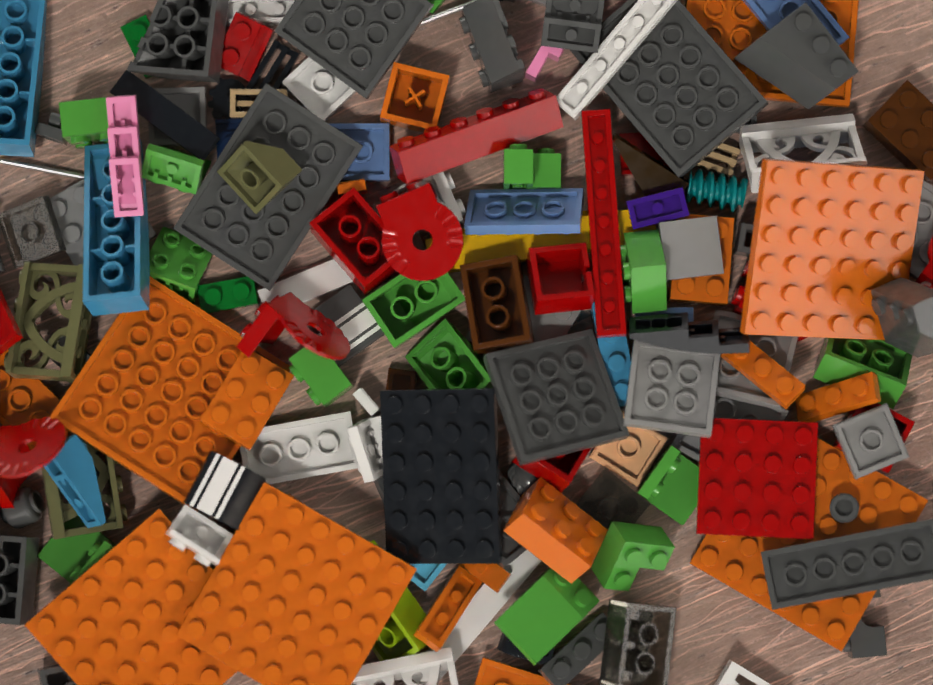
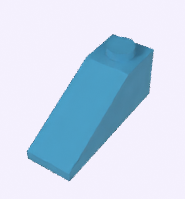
M76 434L67 436L62 450L44 468L87 528L103 525L106 519L93 457L88 452L86 443L78 438Z

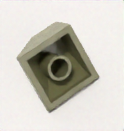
M245 141L217 173L251 210L257 214L299 175L302 169L282 148Z

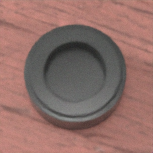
M842 493L832 499L830 514L836 521L849 523L858 515L859 504L852 495Z

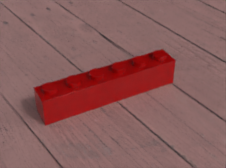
M540 88L528 92L526 97L507 99L502 102L501 106L479 109L476 111V115L471 117L454 118L450 121L449 125L429 127L423 131L424 134L415 137H402L397 140L396 144L390 145L389 149L398 179L408 185L506 149L512 144L525 142L564 126L556 95Z

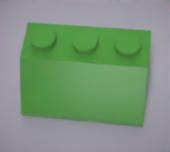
M825 338L816 362L813 378L831 385L862 374L874 372L878 376L881 402L878 403L881 405L887 403L889 408L894 409L907 385L912 355L886 343L885 340Z

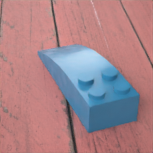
M0 0V155L35 156L37 138L35 131L39 119L43 78L47 0Z
M140 140L141 161H142V168H143V162H144V158H143V148H142V141ZM109 143L85 146L83 303L92 316L149 310L150 257L146 179L143 178L144 215L114 217L109 167Z

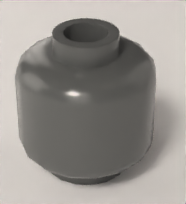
M22 487L18 489L15 495V508H0V516L5 523H9L13 528L21 529L41 519L45 503L37 490Z

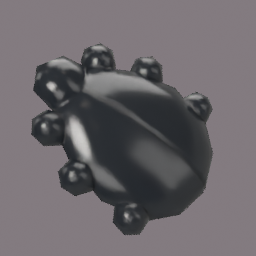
M220 77V81L215 89L209 91V95L213 96V100L208 102V107L213 108L212 115L214 118L221 119L225 115L226 119H231L230 89H246L240 81L233 78L223 79ZM236 95V100L250 101V97L248 95ZM236 106V112L243 111L242 107Z

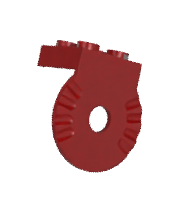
M421 179L407 185L408 191L398 195L396 190L380 197L381 203L376 205V208L384 223L382 248L389 264L404 277L412 280L426 281L436 279L453 268L462 252L463 232L455 214L449 208L437 202V195L431 181L425 184L424 180ZM419 230H426L432 235V245L426 250L417 249L412 242L413 235Z
M291 292L281 297L277 295L269 303L267 301L262 303L255 312V315L258 317L253 324L249 323L240 333L242 339L236 346L247 357H250L259 343L273 345L285 328L301 345L322 357L342 360L350 352V343L347 337L344 336L343 331L336 327L331 319L326 318L318 310H313L310 306L305 305ZM308 326L317 329L322 336L313 333Z
M43 417L32 419L18 426H1V508H15V495L25 479L51 462L62 450L66 442L67 430L58 419ZM37 442L36 446L30 450L27 444Z

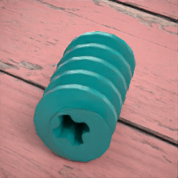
M698 169L694 176H692V170H690L689 185L686 188L685 194L687 204L690 203L694 196L696 197L697 206H700L703 200L707 199L708 208H712L715 201L719 202L720 210H723L727 203H730V209L733 213L738 205L741 206V209L743 208L748 184L747 178H742L738 185L737 178L734 175L726 182L725 174L723 173L715 180L713 171H709L704 178L702 169Z

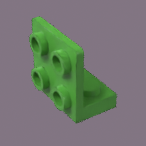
M149 143L145 152L142 177L155 184H163L176 188L181 192L196 195L211 167V161L207 159L202 160L194 155L172 148Z
M162 227L149 253L150 276L194 304L199 282L213 254L181 233L167 227Z
M670 445L635 493L680 525H684L697 507L699 467L681 455L678 449Z
M79 516L64 522V529L86 526ZM101 532L55 540L51 538L40 551L38 557L71 584L116 544Z

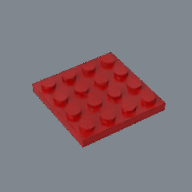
M713 418L711 437H700L696 534L813 539L818 423Z

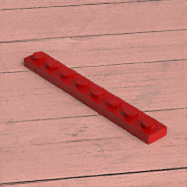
M610 109L581 111L592 276L595 291L597 338L626 336L611 113Z

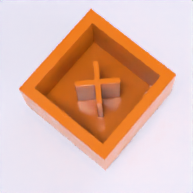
M394 62L380 114L381 123H389L393 126L422 133L429 127L439 126L450 75Z

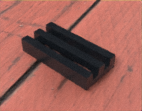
M274 40L246 89H257L255 88L256 84L277 50L281 52L259 89H262L266 83L269 85L284 58L288 55L291 58L273 86L275 89H280L283 85L282 81L289 75L300 54Z

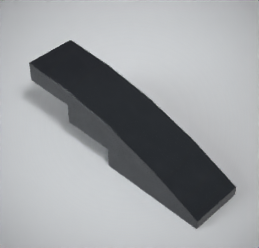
M127 70L110 90L113 96L136 95L138 115L199 159L205 160L220 140L214 133Z
M688 312L630 317L629 336L633 340L687 352L715 354L750 353L749 334L741 333L740 327L719 329L718 319L689 322Z

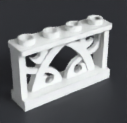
M854 114L743 125L740 128L739 148L743 155L751 192L758 193L761 168H758V166L762 164V159L794 161L786 157L794 148L807 147L813 151L821 152L811 162L867 166V159L864 156L856 130ZM848 143L849 147L839 146V144ZM753 153H762V155L754 158ZM841 154L848 155V156H850L851 158H845V157H844L843 155H841Z
M451 647L437 652L429 651L362 665L351 685H376L381 683L394 685L396 680L403 679L406 685H418L412 682V678L423 675L420 683L438 685L440 671L445 670L449 672L451 685H459L453 652Z

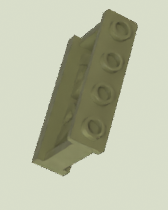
M25 261L24 267L19 273V295L14 301V318L24 338L10 347L4 357L5 372L18 379L27 378L73 383L84 366L92 314L83 303V264H78L77 266ZM44 275L51 276L55 289L51 290L49 285L43 282V290L37 292L39 278ZM59 276L76 277V281L62 285ZM62 298H65L66 304L72 300L71 309L66 310L64 308ZM56 302L58 311L65 318L69 319L67 327L57 330L47 343L37 329L35 321L49 306ZM65 336V346H61L58 342L56 345V349H54V346L56 342L59 340V338ZM27 350H32L30 360L36 359L41 352L44 353L41 360L33 367H26L24 365ZM50 358L61 364L60 370L44 368Z
M86 443L88 452L93 457L94 467L99 472L97 481L101 500L109 504L111 514L106 519V522L100 526L64 529V522L78 516L70 503L62 501L63 493L43 467L41 469L51 534L54 540L124 528L123 521H127L125 504H120L118 494L123 492L122 479L120 475H115L114 465L119 463L105 454L104 463L95 454L99 450ZM107 480L109 483L110 496L101 493L107 483Z

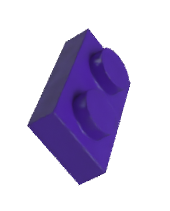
M683 187L626 201L633 230L689 216Z

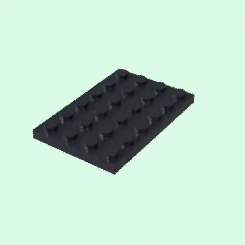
M494 388L381 390L386 551L408 564H500L502 562L497 400Z

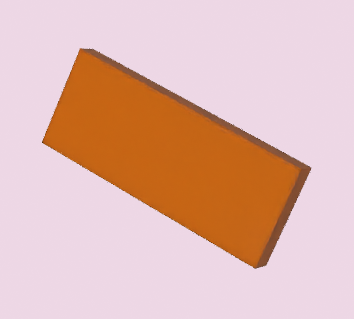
M459 564L497 593L511 576L509 572L498 564Z

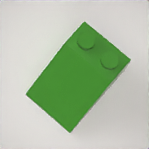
M447 272L436 279L426 281L412 280L400 274L362 299V301L392 346L397 349L464 302L465 297Z
M446 318L405 356L429 389L493 388L483 356L478 355L473 350V345Z
M549 567L494 623L525 657L535 665L600 600L579 578L571 584Z

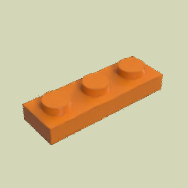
M750 340V353L720 354V357L784 409H787L805 390V384Z
M869 372L800 394L795 400L798 422H816L881 402L878 376L874 372Z
M458 566L413 636L434 651H439L482 582L464 568Z

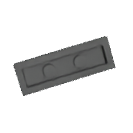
M601 612L538 671L550 685H567L622 633Z

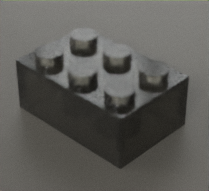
M609 599L599 685H668L677 608L661 604Z

